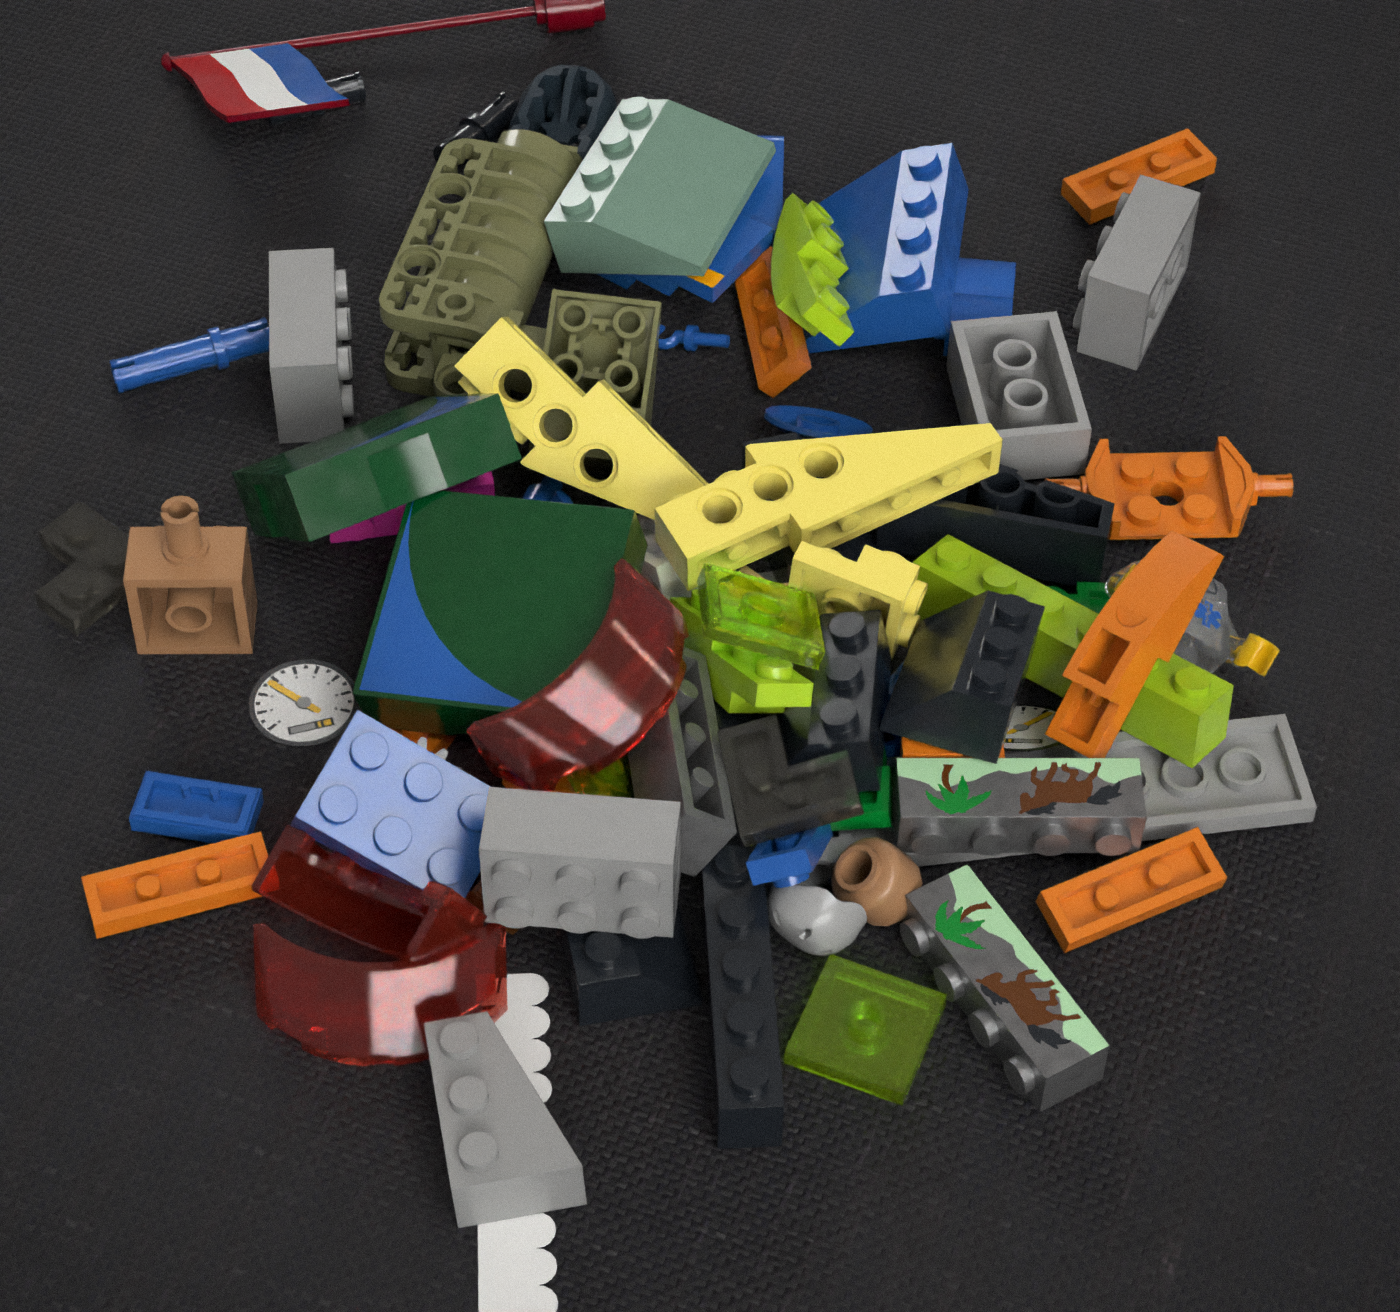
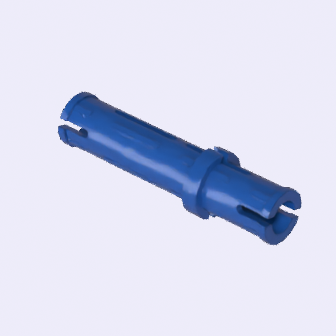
M264 317L248 324L219 330L218 326L207 329L208 334L190 340L176 342L132 356L109 360L118 393L214 366L221 370L230 367L229 362L268 352L269 327H267V319Z

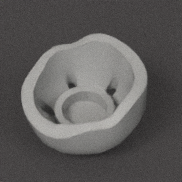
M772 883L767 895L768 920L771 925L792 945L808 954L826 956L838 953L853 943L867 922L866 912L860 904L853 901L839 900L827 889L796 884L785 888H775Z

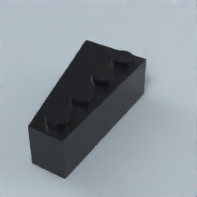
M999 464V472L878 527L876 549L896 552L903 556L919 557L949 534L1030 578L1061 583L1068 587H1076L1077 582H1100L1115 503L1048 480L1040 483L1038 486L1027 483L1017 474V469Z

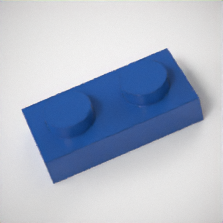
M824 812L769 825L746 861L752 885L773 882L775 888H785L807 880L810 877L809 873L813 872L833 836L827 813Z

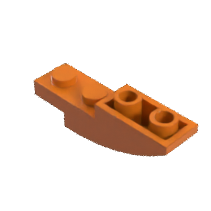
M1174 531L1169 532L1147 553L1113 593L1069 661L1062 676L1071 680L1072 683L1045 735L1088 758L1106 757L1157 658L1169 663L1224 558L1222 554Z

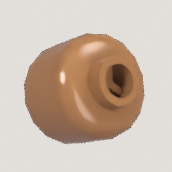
M878 837L862 838L851 843L839 855L833 866L831 877L833 895L839 900L853 901L860 904L866 912L867 923L873 926H890L902 921L907 916L905 895L922 887L923 884L920 869L913 859L892 843Z

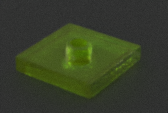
M703 564L697 580L703 638L818 670L825 654V648L814 593L714 564Z
M831 954L787 1045L784 1063L903 1105L945 1009L947 994Z

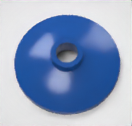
M778 405L766 408L764 414L765 420L785 434L797 432L807 439L871 434L873 431L869 424L859 419L817 408Z

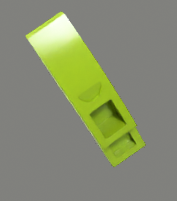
M792 193L785 200L773 242L771 282L776 306L812 336L815 337L819 332H822L840 347L854 333L846 313L850 306L836 289L839 285L838 279L849 269L840 250L844 243L831 229L830 226L834 223V220L821 205L813 200L807 205Z
M712 589L692 590L691 597H670L669 610L683 647L706 656L713 698L728 713H784L785 707H811L814 683L795 671L792 663L780 660L769 653V647L766 646L768 627L749 615L748 608L731 603L726 599L724 592Z

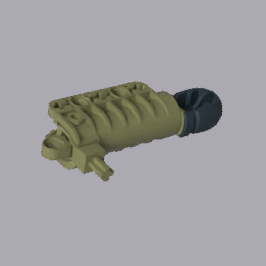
M558 65L546 69L537 75L522 93L510 122L509 130L501 133L498 143L462 138L448 143L442 150L379 297L382 322L388 328L394 330L385 350L384 361L386 379L388 384L394 389L429 397L468 394L458 383L464 375L455 365L501 317H509L543 350L546 329L526 325V322L554 253L544 220L617 108L616 99L610 85L593 70L577 65ZM581 124H586V128L581 129ZM578 142V147L571 146ZM465 159H471L465 166L464 175L458 174V164H463ZM447 194H457L464 198L460 202L453 204L442 203L438 200ZM437 218L441 219V222L438 226L432 243L429 246L427 241V235H432L434 233L437 226ZM421 266L418 276L407 273L410 268ZM406 291L410 292L403 310L395 309L403 306L406 299ZM411 352L416 353L417 365L412 366L409 371L401 370L408 366ZM513 369L505 377L504 388L508 396H510L512 389L515 392L530 394L532 382L526 372L520 369Z

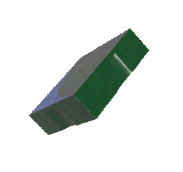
M499 393L441 395L428 397L234 471L232 476L254 535L273 538L287 536L289 540L311 542L522 458Z
M442 490L407 503L352 693L362 712L392 729L441 735L486 734L500 737L516 744L596 753L615 680L614 664L620 635L631 615L648 546L635 510Z

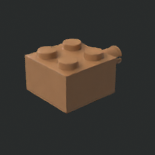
M174 496L167 499L162 504V512H160L164 526L130 527L123 582L137 654H253L257 595L247 527H200L198 504L194 499L188 496Z

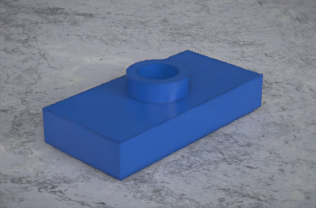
M146 771L129 816L131 831L207 843H216L252 834L264 802L261 788Z

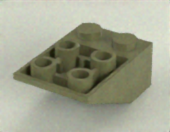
M552 289L543 351L586 394L598 381L605 380L651 426L662 302ZM556 408L550 410L544 419V428L547 434L556 440H565L569 437L573 424L568 413ZM531 441L529 442V452L535 447ZM591 449L584 458V467L586 471L611 474L613 462L610 455L604 450Z

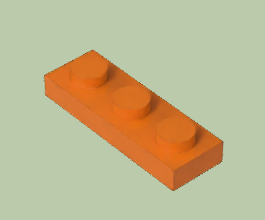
M1187 128L1064 178L1062 180L1061 195L1090 225L1114 215L1121 194L1123 192L1131 194L1140 174L1182 187L1214 174L1217 157Z
M770 246L735 280V286L758 388L774 398L793 382L800 379L803 374L812 368L803 328L776 306L771 282L773 247Z
M1196 827L1040 891L1036 903L1064 953H1067L1223 887L1227 876L1200 829Z
M261 831L81 877L96 939L277 893L275 876Z

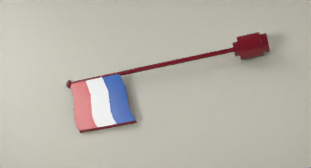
M533 0V6L171 57L170 53L166 52L161 58V65L166 71L172 72V67L195 86L211 112L225 122L231 123L350 106L349 99L328 86L311 60L296 49L535 16L537 25L545 24L548 34L593 28L594 22L606 20L604 0Z

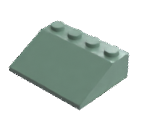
M639 96L622 99L544 220L561 273L704 276L776 152L774 142L669 99H646Z

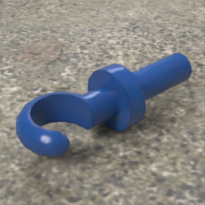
M660 324L659 335L665 330V326ZM689 324L685 331L675 330L669 338L659 339L658 349L668 350L678 344H684L686 351L693 352L697 350L698 345L728 348L730 336L700 332L697 325Z

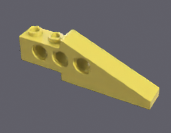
M501 317L455 365L464 375L458 381L460 386L468 394L499 393L515 440L523 445L529 439L535 445L520 461L524 467L626 509L635 510L636 513L655 520L654 508L662 505L670 497L679 493H689L709 484L605 380L598 381L586 394L509 317ZM513 369H520L526 372L532 382L531 393L523 401L514 400L509 397L504 388L505 377ZM556 408L565 411L572 420V432L565 440L553 439L545 431L544 419L552 409ZM589 450H604L612 458L613 469L607 479H594L586 472L584 458ZM714 522V523H716V524H723V523H725V522Z
M991 423L749 444L745 446L744 469L725 472L716 478L714 482L689 493L676 494L667 499L662 505L654 508L655 541L687 591H690L787 546H790L795 554L801 541L819 548L826 547L831 549L999 472L1003 439ZM714 522H725V523H723V524H716V523H714Z

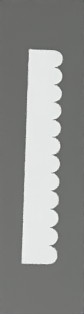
M534 973L474 976L475 1013L488 1012L543 1103L546 1102L551 1096V1082L546 1076L534 1072L540 1071L548 1065L551 1052L546 1043L534 1038H538L546 1033L550 1025V1019L544 1009L533 1005L541 1003L548 996V982L544 977ZM544 1213L477 1225L479 1312H556L558 1308L556 1294L548 1287L540 1286L550 1281L556 1274V1259L545 1249H538L551 1243L555 1237L556 1226L551 1217Z

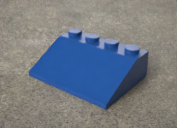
M953 143L920 146L914 149L902 150L818 203L834 220L830 227L844 243L840 250L849 269L838 279L839 285L836 289L850 306L846 313L854 333L839 347L822 332H819L814 337L803 328L808 353L948 335L969 190Z

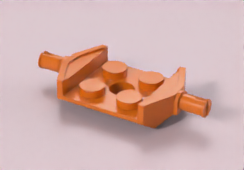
M1226 436L1217 437L1215 451L1110 454L1109 440L1100 439L1085 470V476H1079V479L1045 478L1044 480L1115 503L1109 540L1163 539L1171 531L1187 538L1238 537L1242 532L1250 507L1257 505L1258 496L1292 497L1293 495L1291 473L1258 476L1257 472H1252L1251 466ZM1169 496L1175 499L1178 504L1172 506L1162 505L1155 497Z

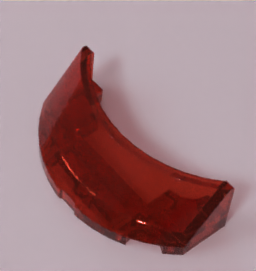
M620 558L613 566L615 570V584L607 614L594 638L577 660L552 683L532 697L497 715L474 721L467 729V733L492 774L524 790L553 791L563 776L580 769H586L591 775H594L617 761L641 742L655 722L667 712L677 695L687 668L682 658L684 642L689 637L687 623L683 614L623 558Z
M289 825L285 827L251 887L252 891L329 932L377 953L408 962L420 960L480 933L487 920V915L450 887L434 881H429L423 891L361 867L343 853L338 851L331 853L322 849L314 843L315 839L312 836Z
M266 923L253 925L257 1016L271 1030L278 1027L284 1033L300 1041L303 1051L320 1058L357 1066H368L370 1064H393L396 1066L429 1059L424 1029L425 1022L487 1011L495 1023L508 1010L506 927L501 924L489 923L474 935L439 952L413 959L379 963L355 962L320 955L284 939L267 927Z

